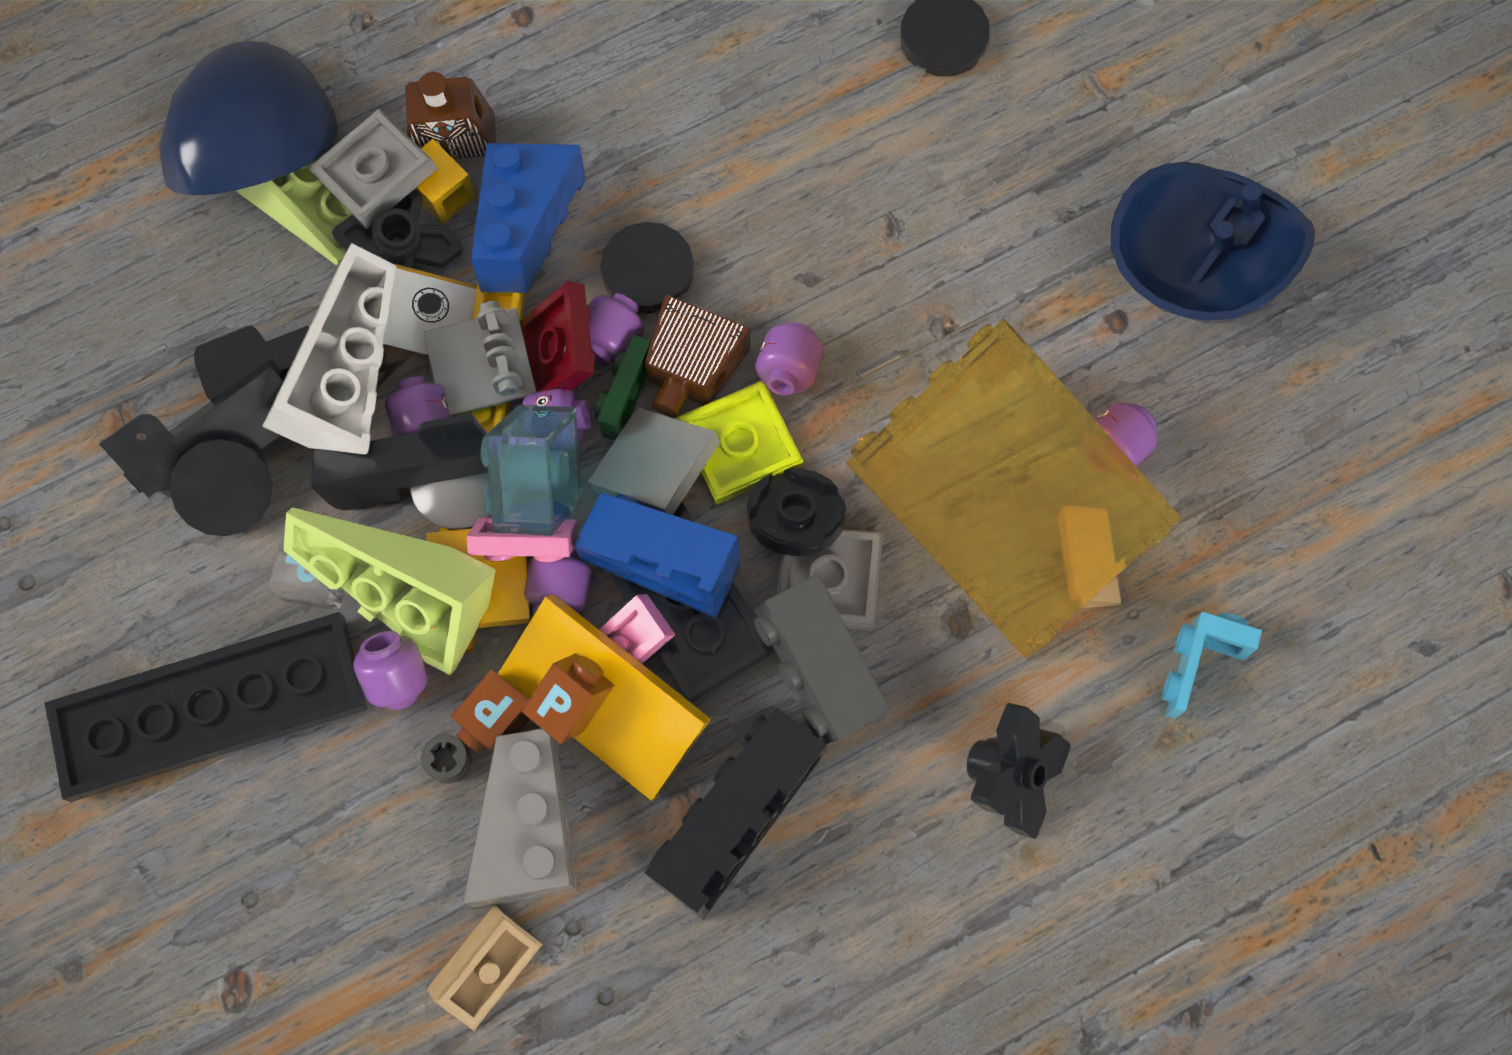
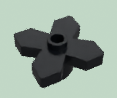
M413 189L391 209L382 212L368 229L351 215L332 230L334 240L345 253L350 244L353 243L394 265L398 264L413 269L414 262L444 268L463 252L462 243L447 225H419L418 221L423 202L422 196L416 189ZM395 238H402V239H404L403 241H400V242H393V241H392V240L395 239Z
M1007 703L996 729L997 738L991 737L987 740H979L969 751L967 773L972 780L976 781L971 794V801L985 811L999 815L1004 814V825L1016 834L1036 839L1047 812L1043 788L1047 780L1061 774L1071 746L1060 734L1040 729V717L1028 707Z

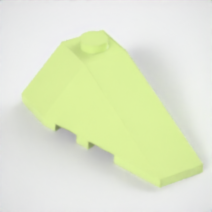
M325 153L310 164L288 175L266 183L235 190L336 266L341 263L346 253L334 240L332 230L352 214L309 169Z
M293 507L286 512L284 551L329 589L341 587L362 605L357 612L369 622L377 617L390 629L397 632L399 636L412 638L417 644L425 663L448 675H451L457 669L479 626L480 620L489 607L496 569L453 547Z

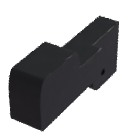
M247 326L197 346L194 352V361L206 397L212 401L267 360H273L281 371L287 375L309 326L302 327L267 342L255 327ZM384 352L378 373L390 369Z
M267 360L170 431L154 415L140 414L101 441L99 445L124 471L123 475L138 492H143L149 498L171 482L172 471L182 454L198 442L217 438L236 439L258 452L281 436L262 426L286 375L273 360ZM143 433L147 438L139 440L137 434Z
M472 413L426 421L418 426V432L370 441L367 454L331 450L314 451L311 488L328 504L343 511L396 502L400 498V488L498 471L500 449Z

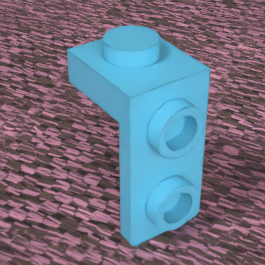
M1201 611L1190 625L1183 623L1174 648V652L1181 654L1177 672H1169L1161 696L1162 700L1168 702L1165 716L1176 719L1185 712L1203 648L1244 661L1258 649L1262 630L1248 626L1246 619L1229 613H1220L1218 616Z

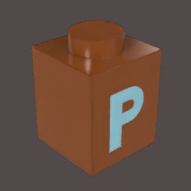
M575 653L552 664L521 712L557 742L563 744L584 732L615 685L603 676V670L597 663Z
M491 669L451 715V718L462 727L456 736L479 755L485 748L493 753L497 736L519 733L530 720L521 712L529 699Z

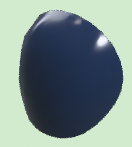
M257 41L234 42L220 47L206 55L195 66L172 96L159 142L164 183L167 188L175 193L207 195L240 190L288 175L310 164L331 147L337 136V121L334 110L315 77L300 60L288 51L266 42Z
M1191 162L1167 163L1150 169L1137 178L1123 194L1111 224V251L1119 272L1131 287L1161 311L1206 324L1233 322L1267 307L1301 271L1311 254L1315 242V229L1312 221L1293 203L1278 193L1234 172Z

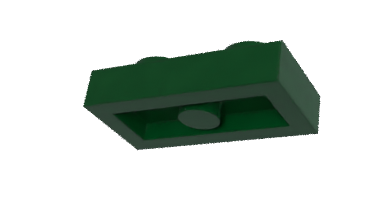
M633 335L627 350L619 351L615 358L612 374L615 376L609 392L604 390L600 394L594 413L595 418H598L597 421L602 436L615 441L634 412L648 378L645 362L651 340Z

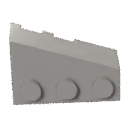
M543 729L497 736L463 904L478 909L578 891L558 742Z

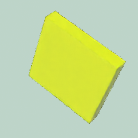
M763 381L754 383L676 417L677 420L715 431L720 440L719 445L700 472L715 505L752 490L762 478L772 473L773 478L784 474L785 469H800L804 467V461Z

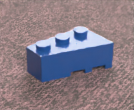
M486 144L471 261L481 292L528 293L551 248L550 241L559 223H564L569 213L568 206L576 190H581L586 180L580 145Z
M600 492L574 544L580 560L714 618H717L741 566L738 536L645 507L639 501L624 494H617L614 497Z

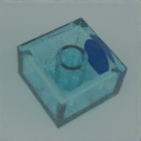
M518 405L485 435L481 445V460L483 465L488 467L489 486L485 494V508L488 514H492L494 533L552 536L581 502L576 407Z

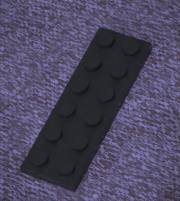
M336 612L44 702L62 800L74 802L368 710L363 691L353 669L355 657L345 617L340 612Z

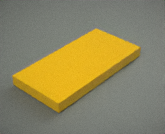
M555 594L546 596L498 675L527 699H530L553 663L575 653L597 663L603 670V676L615 686L584 732L573 738L649 800L653 801L661 794L711 718Z

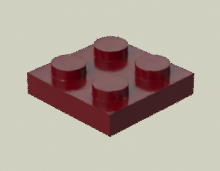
M567 281L520 320L536 392L561 388L571 391L594 374L595 354L591 348L589 331L590 308L586 303L585 284Z

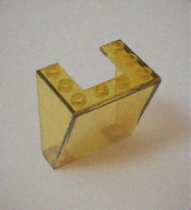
M1003 318L994 327L991 324H987L977 331L967 344L969 350L955 363L952 360H948L939 366L928 380L931 385L916 399L913 396H909L901 401L889 416L892 421L878 434L871 431L863 436L853 446L851 450L853 457L846 464L1029 661L1066 627L1064 623L1117 575L1136 558L1140 557L1142 559L1174 531L1180 525L1181 517L1015 329Z

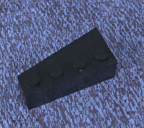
M775 708L768 718L761 714L755 720L744 737V740L748 742L736 758L731 755L726 759L713 778V781L716 782L703 799L699 797L692 804L681 821L683 825L671 840L668 839L659 848L652 858L650 866L644 872L656 885L702 920L708 915L826 753V743L778 708Z

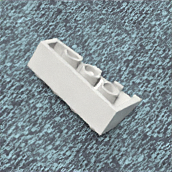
M353 243L350 244L262 427L308 448L357 454L368 453L371 437L369 431L376 404L377 378L382 364L384 347L382 346L385 326L388 323L396 265Z

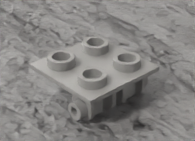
M487 301L480 305V312L477 314V318L423 331L435 384L442 385L445 389L449 415L451 417L523 399L527 395L536 392L516 308L505 310L499 307L497 301Z

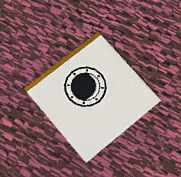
M396 264L388 323L385 326L383 344L428 355L423 331L472 319L477 285Z

